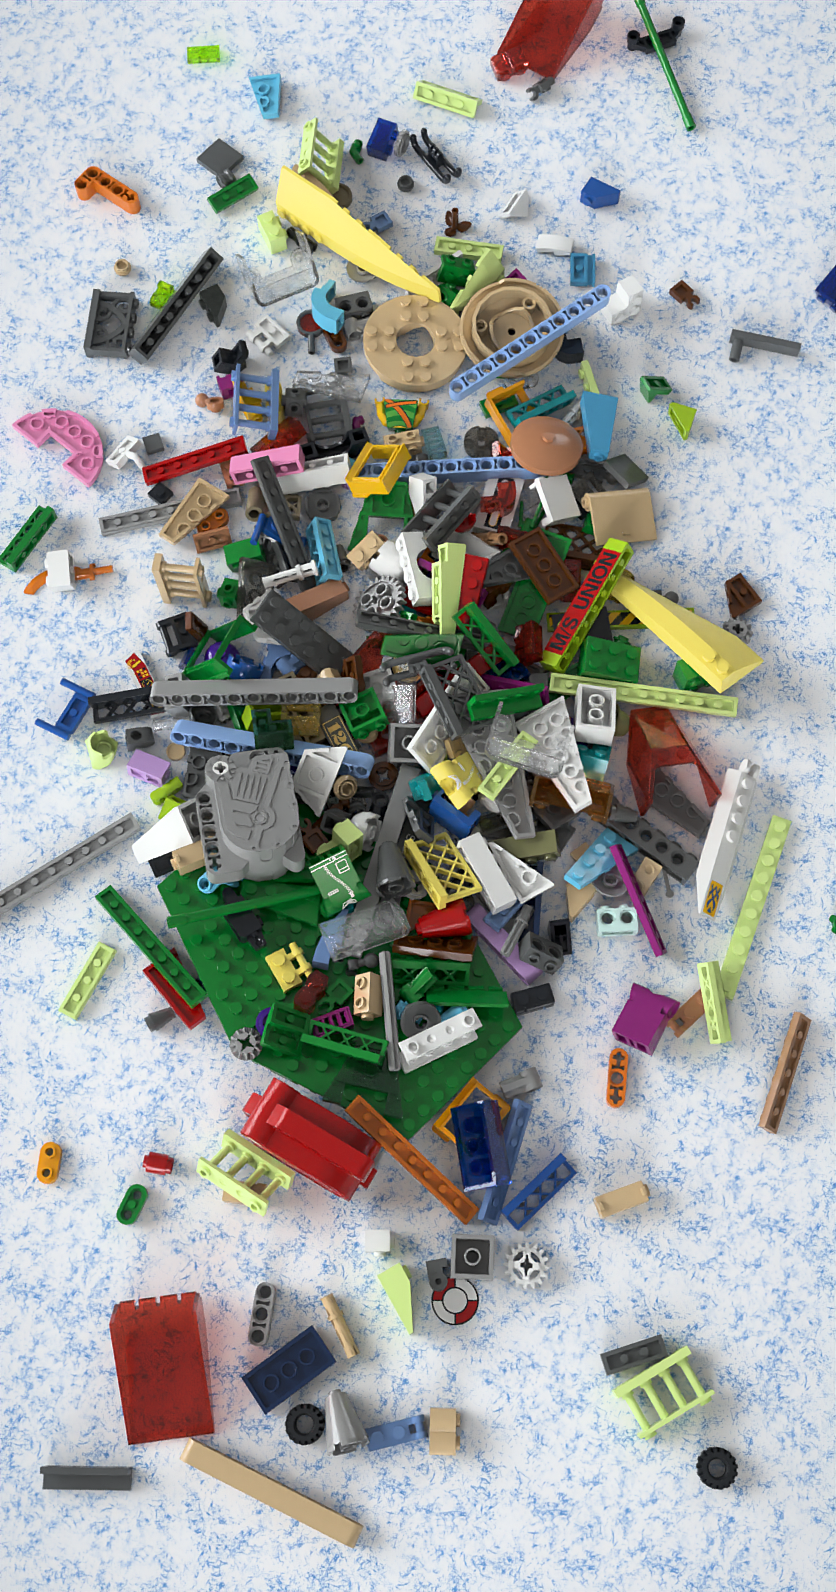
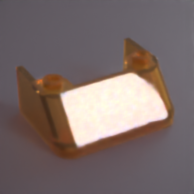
M539 767L535 776L529 806L533 807L534 804L535 807L545 808V806H550L551 804L572 809L544 768ZM586 778L592 804L580 810V812L588 813L593 821L606 824L615 785Z

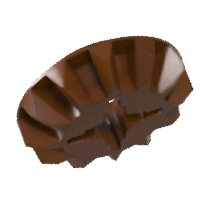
M382 761L373 765L368 778L370 784L376 790L385 791L391 790L395 786L399 773L392 763ZM387 772V778L389 779H384L380 782L381 778L379 775Z

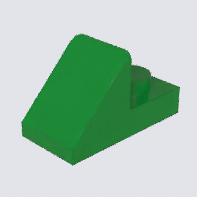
M664 376L640 377V392L647 403H650L657 394L669 395L672 391Z

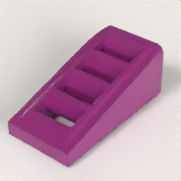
M349 1006L311 1019L322 1023L328 1020L329 1025L335 1026L333 1018H336L339 1025L337 1027L347 1030L354 1029V1021ZM343 1015L345 1016L347 1022L345 1024H343L341 1019V1016ZM314 1027L313 1036L320 1038L325 1035L324 1030L319 1033L318 1027Z

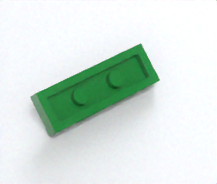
M249 173L207 197V201L214 212L218 214L256 192L259 187Z

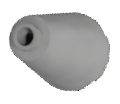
M340 1389L330 1391L328 1393L329 1396L325 1398L326 1447L328 1455L330 1456L332 1453L333 1456H338L356 1451L355 1447L359 1444L362 1445V1448L370 1443L369 1436L346 1392H341Z

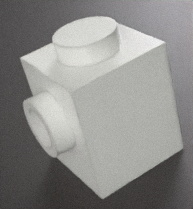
M365 1230L366 1253H374V1257H386V1253H391V1248H395V1235H391V1230Z

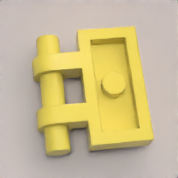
M296 942L289 944L292 951L289 954H286L284 948L265 957L284 993L302 985L300 976L305 974L308 980L315 976L312 971L313 967L310 962L307 963L303 956L302 948L298 947ZM296 959L300 968L295 969L291 961Z

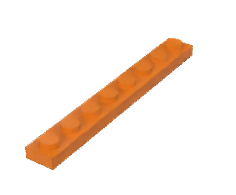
M358 1095L344 1110L464 1225L468 1224L479 1208L370 1104Z

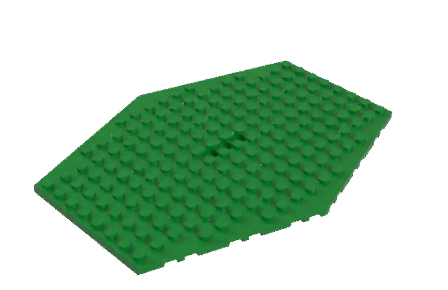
M298 803L299 820L302 828L307 827L304 823L306 818L311 821V825L320 818L316 816L308 804ZM322 831L327 840L331 841L332 834ZM374 841L371 846L375 848L376 842ZM305 847V853L311 854L309 849ZM374 848L369 852L362 850V855L352 861L357 875H362L363 882ZM203 866L184 875H180L179 871L176 870L157 886V889L170 916L222 906L225 904L222 898V891L224 888H231L232 886L221 884L212 893L200 891L197 882L206 872V867ZM241 880L238 881V887H232L237 896L241 894ZM282 883L300 886L316 885V883ZM428 893L420 899V901L434 903ZM404 896L401 898L392 930L373 925L372 923L361 959L368 953H375L378 957L382 951L393 953L392 945L396 936H422L417 935L416 929L407 935H403L410 898ZM267 908L253 909L254 915H259L263 921V936L267 943L266 947L257 952L248 942H239L224 916L176 927L229 1041L236 1030L244 1027L253 1028L258 1032L256 1029L258 1014L263 1009L272 1007L273 1003L309 1014L311 1019L326 1014V1010L330 1006L323 1004L322 1007H318V1003L322 998H328L325 994L326 990L339 977L355 991V976H348L346 973L349 971L348 960L358 958L341 953L353 913L348 915L340 953L332 952L328 970L313 968L312 971L315 976L312 979L308 980L305 974L300 976L302 985L286 993L283 992L265 957L284 948L286 954L292 952L289 944L296 942L298 947L302 948L303 956L307 963L310 962L312 966L316 947L323 933L335 917L325 918L319 911L316 928L309 923L299 922L292 917L274 913V911ZM471 933L468 936L461 937L462 939H471V936H473V934ZM441 937L442 939H453V937ZM477 944L473 960L470 962L469 986H484V991H488V986L501 987ZM340 957L343 961L335 963L333 958ZM296 959L291 961L295 969L300 968ZM378 963L375 968L364 966L353 971L357 975L367 972L380 975V964ZM393 968V977H402L406 973L402 968ZM416 969L412 974L416 977L422 969ZM436 970L434 972L439 979L446 975L443 970ZM457 970L452 974L456 979H465V971ZM393 983L395 1006L400 1000L405 1002L398 993L406 983ZM354 994L341 1007L337 1004L334 1005L333 1011L349 1006L354 1021V1029H351V1031L386 1040L384 1010H382V1016L374 1018L373 1021H364L361 1017L353 1015ZM509 1001L508 1008L466 1007L467 1010L470 1008L474 1009L482 1024V1027L475 1030L478 1039L404 1074L402 1068L398 1071L389 1070L387 1051L381 1066L304 1043L302 1044L301 1054L297 1058L263 1046L260 1054L251 1061L297 1085L305 1087L310 1092L318 1094L344 1109L360 1095L407 1141H410L522 1029V1025ZM444 1006L443 1013L451 1006ZM341 1016L343 1024L347 1023L345 1016ZM333 1018L334 1025L339 1026L337 1019ZM422 1018L421 1022L419 1023V1026L421 1027L423 1023H426L427 1020H423ZM397 1019L398 1040L401 1042L408 1039V1037L402 1032L400 1020ZM317 1026L319 1033L323 1032L322 1027ZM342 1033L330 1036L333 1042L340 1043L345 1040ZM249 1037L245 1041L239 1040L240 1043L243 1045V1050L247 1046H251L254 1048V1046H252V1044L249 1042ZM358 1037L349 1041L351 1046L355 1048H360L364 1045L361 1038ZM374 1043L369 1046V1049L373 1053L380 1054L383 1044Z

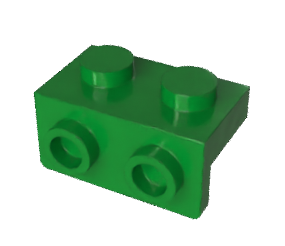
M442 254L440 257L442 264L436 276L437 282H449L456 286L465 287L468 276H473L476 271L474 262L468 258L463 259L453 255Z

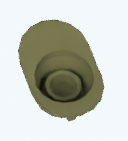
M616 704L614 736L622 737L629 731L630 718L626 712L620 709L618 704Z

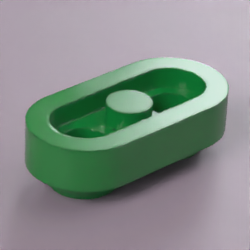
M134 1184L128 1188L116 1213L120 1223L132 1225L137 1221L148 1199V1191L144 1186ZM136 1192H141L139 1199H135ZM131 1211V1217L126 1219L125 1213Z

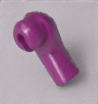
M362 415L353 417L352 429L360 428V425L365 423Z

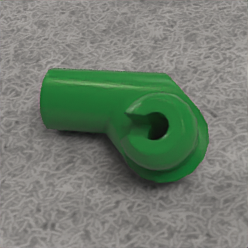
M356 139L352 143L349 153L359 165L364 161V158L360 155L363 143L361 140Z

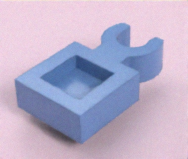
M385 210L370 217V222H363L366 229H371L373 232L377 231L378 234L393 227V221Z

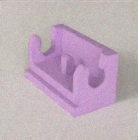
M136 749L127 764L128 775L157 787H162L170 775L171 771H169L171 762Z

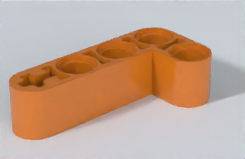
M96 166L88 167L74 182L80 200H89L97 192L130 214H137L141 210L139 197L135 191Z

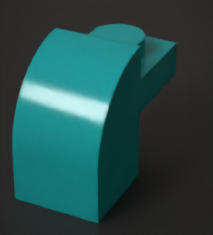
M429 773L417 776L408 782L414 801L423 799L426 802L433 799L431 795L436 790L440 791L442 789L433 775Z

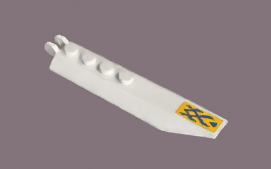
M744 759L741 762L739 770L727 768L696 871L699 913L713 921L716 919L728 886L757 786L755 778L759 775L760 766L755 763L751 765L752 762L749 759Z

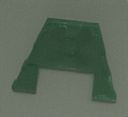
M356 1044L354 1047L360 1048L362 1045ZM369 1047L371 1052L380 1054L381 1050ZM387 1051L382 1066L348 1056L329 1089L325 1092L322 1101L341 1105L345 1085L388 1094L383 1115L402 1120L398 1071L389 1070Z

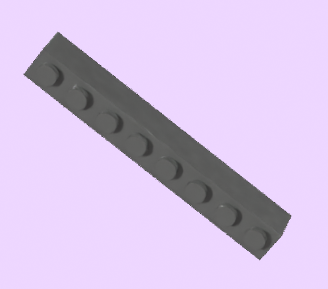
M212 247L203 252L129 350L128 354L140 365L151 357L224 258Z

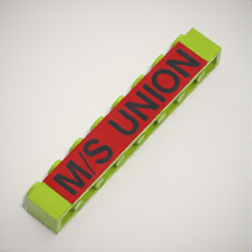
M609 538L603 546L600 555L595 560L576 596L568 606L562 620L558 623L544 651L540 654L538 662L545 670L559 674L565 673L634 554L628 542Z

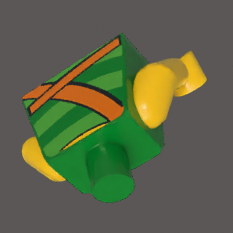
M383 397V401L378 402L377 398H375L377 416L382 425L388 428V431H395V434L410 431L418 427L425 417L426 410L429 407V400H427V403H422L420 398L418 403V400L385 399Z

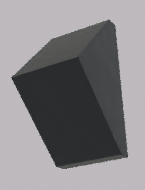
M569 918L549 921L547 928L549 940L562 946L563 955L572 954Z

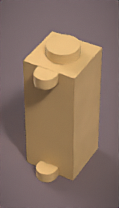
M201 840L172 851L173 859L170 861L174 871L178 870L180 875L205 866Z
M638 1181L597 1196L593 1201L600 1219L648 1202L650 1191L646 1184L643 1185L642 1181Z

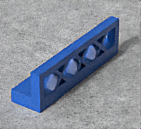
M562 1153L501 1210V1214L517 1231L577 1174ZM562 1164L570 1172L565 1179L556 1178L557 1169ZM554 1173V1178H548ZM544 1181H554V1190L551 1193H542V1183ZM556 1181H562V1182L556 1187ZM539 1187V1193L534 1192ZM530 1195H539V1205L537 1207H527V1198ZM514 1210H524V1219L519 1224L510 1217Z

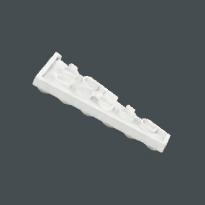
M561 696L515 722L519 734L523 730L538 740L537 745L532 750L533 754L570 807L577 813L591 805L592 799L564 696Z

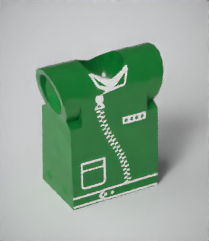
M342 844L305 861L322 895L327 918L342 911L348 904L358 903L372 896L360 881Z

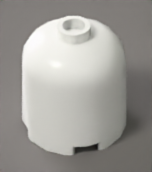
M392 539L387 540L378 550L380 555L377 559L372 558L369 568L381 577L384 575L387 578L390 575L403 584L405 582L404 570L400 565V554L396 549V542Z

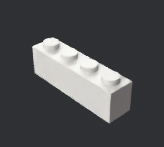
M348 453L306 461L304 472L277 478L284 495L295 494L305 490L311 491L316 488L346 484L345 477L352 466Z
M477 832L459 840L456 848L481 884L482 891L480 893L491 913L494 915L512 907L517 900V893L507 882L506 873L499 868L498 860L495 854L490 852L486 838L482 837L480 832Z

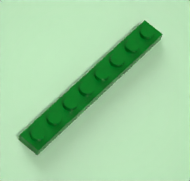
M111 885L95 896L97 902L191 1009L208 997L203 988Z

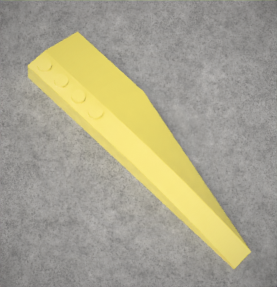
M285 165L282 166L276 197L277 213L282 219L285 218L294 227L297 226L306 235L312 236L318 243L324 244L365 271L409 292L426 296L428 299L438 303L441 302L440 288L425 275L420 276L412 264L408 266L399 253L395 255L391 251V246L371 229L367 231L361 220L353 219L349 215L350 211L344 207L342 209L337 205L338 201L334 197Z

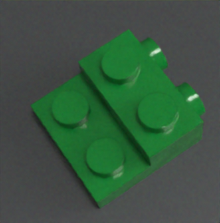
M373 686L358 693L357 700L353 703H338L355 740L367 738L372 731H382L390 723Z

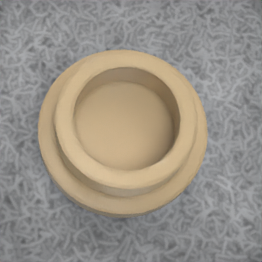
M125 259L117 260L114 265L115 273L119 276L129 274L131 271L130 263Z

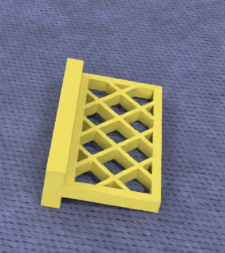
M447 832L434 835V840L429 844L423 840L414 842L412 838L405 840L403 854L438 910L446 908V903L482 891L481 884ZM443 839L447 843L446 847L436 844L437 841ZM422 846L429 847L430 850H429V852L427 853V852L421 851V850L419 849V847H422ZM433 849L443 852L441 857L431 853ZM446 853L454 855L456 857L455 861L444 858ZM428 860L438 861V866L428 864ZM441 864L451 865L452 868L450 871L440 868ZM455 867L463 869L465 871L464 875L453 872ZM437 873L447 875V880L438 879ZM450 878L460 879V885L449 882ZM464 881L470 882L474 887H464L463 883ZM449 887L457 890V892L448 895L446 892V888Z

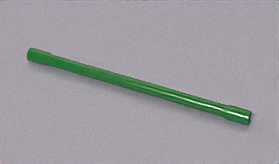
M634 0L672 90L686 130L692 131L696 128V124L684 100L646 7L645 0Z
M358 874L360 881L363 883L362 875ZM317 885L191 913L168 916L167 924L169 929L197 921L319 895L321 893Z

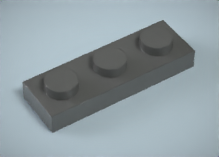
M661 1334L600 1354L606 1376L668 1356Z

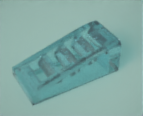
M439 427L421 430L429 460L447 458V450Z

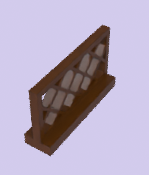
M561 523L545 527L547 531H549V528L557 529L559 531L558 535H563L567 538H570L567 535L568 532H575L577 536L570 538L572 539L571 546L574 550L568 551L564 563L569 568L591 570L604 545H601L602 548L596 550L592 546L595 544V539L588 541L584 536L591 534L582 532V527ZM581 539L585 544L578 547L574 542ZM588 547L592 553H583L582 550Z

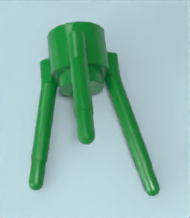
M520 501L517 527L521 528V534L524 535L538 527L545 514L544 508L541 511L543 506L541 501L533 519L526 518L525 521H523L524 502Z

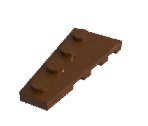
M396 936L392 945V952L399 953L400 955H418L422 958L435 957L440 960L452 959L459 962H472L478 944V936H471V939H462L461 936H453V939H442L441 937L424 939L422 936Z

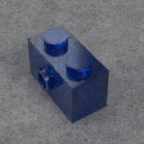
M378 118L366 145L368 156L387 161L388 156H391L393 152V144L400 133L397 123Z

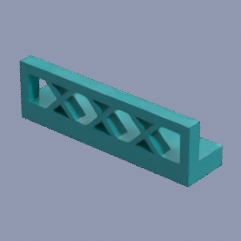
M561 384L506 411L505 415L515 429L518 424L526 419L548 416L570 405L577 395L574 390L567 393ZM559 391L562 396L554 398V393ZM542 399L549 401L543 405H540V401ZM527 406L535 407V409L529 412L526 411ZM515 412L522 414L516 420L512 415Z

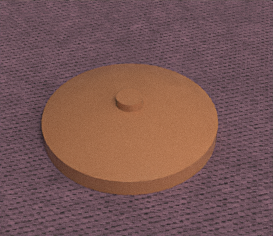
M537 416L526 419L516 426L511 436L510 449L517 463L526 470L539 475L556 476L571 471L578 464L583 444L578 432L568 423L554 417Z

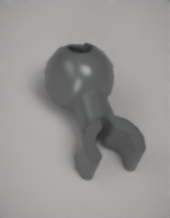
M368 953L363 959L348 960L349 971L364 966L375 968L379 963V957L375 953Z

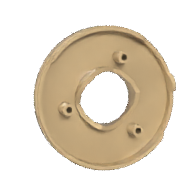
M405 295L388 300L371 314L365 325L363 349L366 359L381 381L393 388L407 392H426L442 387L451 381L461 368L466 357V352L460 340V317L443 302L438 303L428 299L426 296ZM424 327L433 340L434 347L424 356L418 357L403 353L397 346V337L405 335L415 328Z

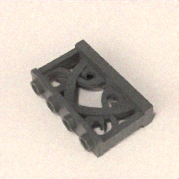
M93 289L83 346L86 357L104 356L128 359V352L132 348L131 338H134L133 324H136L137 321L135 312L139 308V299L136 298L135 292H106L100 289ZM120 302L129 303L127 309L122 308L124 304H120L118 308L116 306ZM105 312L107 315L101 316V313ZM114 314L122 324L115 331L108 334L107 329L99 325V323L107 321ZM98 332H104L105 336H103L102 334L98 335ZM113 341V344L117 346L116 343L122 341V346L120 348L111 347L110 342Z

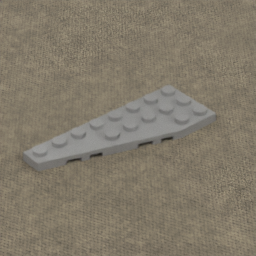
M507 689L481 691V693H482V694H485V693L496 692V691H502V690H507ZM456 693L455 697L465 701L467 693ZM453 701L454 710L461 712L463 705ZM466 706L463 714L470 716ZM514 714L494 717V724L461 736L483 780L518 736ZM462 718L460 723L463 729L470 728L471 722ZM522 763L494 800L515 840L534 838L536 836Z

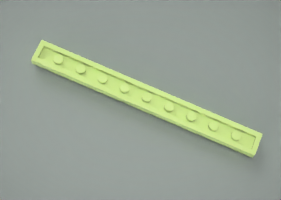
M552 672L550 675L549 693L576 696L578 684L615 688L616 702L733 718L737 716V697Z
M775 815L771 818L720 971L724 997L731 1001L734 998L792 822Z

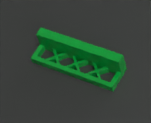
M39 505L0 555L1 565L15 573L58 518L53 508L50 506L43 508Z
M475 602L466 604L452 616V619L497 676H500L509 667L515 666L520 662ZM465 611L470 617L469 624H463L458 618ZM472 627L479 628L481 639H475L472 636ZM484 642L490 643L493 646L492 654L485 653L483 650ZM495 657L502 658L506 663L500 670L495 666Z
M544 683L474 695L466 703L471 721L542 708L543 705L539 693L545 689Z
M391 953L392 974L393 968H402L406 972L402 977H393V983L407 984L416 978L412 974L416 969L423 970L425 967H428L433 972L443 970L446 973L434 985L469 986V961L459 962L452 959L440 960L435 957L422 958L418 955ZM457 970L465 971V979H456L452 974Z
M315 1020L310 1021L308 1034L302 1033L300 1039L306 1045L381 1066L389 1044L387 1040ZM314 1027H322L325 1035L320 1038L312 1036ZM340 1032L345 1040L340 1043L333 1042L330 1036ZM358 1037L361 1038L364 1045L360 1048H355L351 1046L349 1041ZM374 1043L383 1044L380 1054L371 1052L369 1046Z

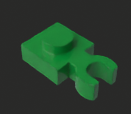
M339 977L326 990L325 994L328 998H322L318 1003V1007L328 1004L330 1007L326 1010V1014L332 1012L334 1005L337 1004L341 1007L354 994V990Z

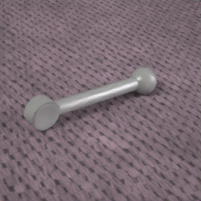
M662 869L667 889L666 896L671 898L674 896V892L670 889L667 872Z

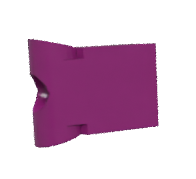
M633 983L630 998L627 1000L612 1028L615 1040L652 1056L668 1021L678 1011L680 1002L665 995L654 994L649 988Z

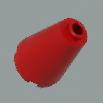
M460 898L446 903V908L440 910L436 908L418 918V923L415 924L417 935H422V938L470 935L472 928L469 915L467 916L465 911L466 906L463 899Z

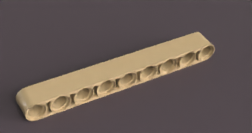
M189 1437L179 1458L192 1467L348 1547H355L364 1527L343 1514L196 1439Z

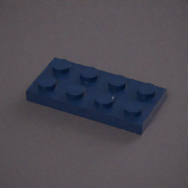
M311 1325L241 1378L266 1415L337 1361L314 1326Z

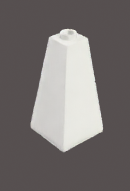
M195 798L173 808L132 845L134 855L139 864L201 839Z

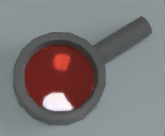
M312 309L300 313L296 324L298 332L308 338V354L313 355L315 354V337L320 336L323 333V329L314 321Z

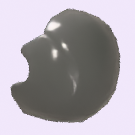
M215 706L190 707V721L211 725L216 724L218 715Z

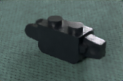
M226 887L222 891L224 905L245 901L242 895L237 896L232 887ZM253 909L224 915L225 920L239 942H248L256 952L267 946L262 926H264L263 921L259 915H254Z

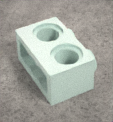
M626 904L619 906V908H612V906L606 905L596 910L597 937L637 935L639 928L635 907ZM628 916L632 922L625 923L621 917ZM609 917L612 923L605 924L602 918Z

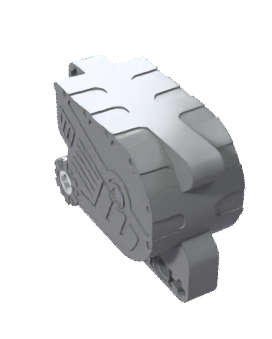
M273 747L236 752L230 757L226 755L211 757L205 765L206 784L195 796L208 880L213 884L235 882L243 878L261 882L277 879L286 874L288 870L293 872L302 871L305 867V850L288 754L282 748Z

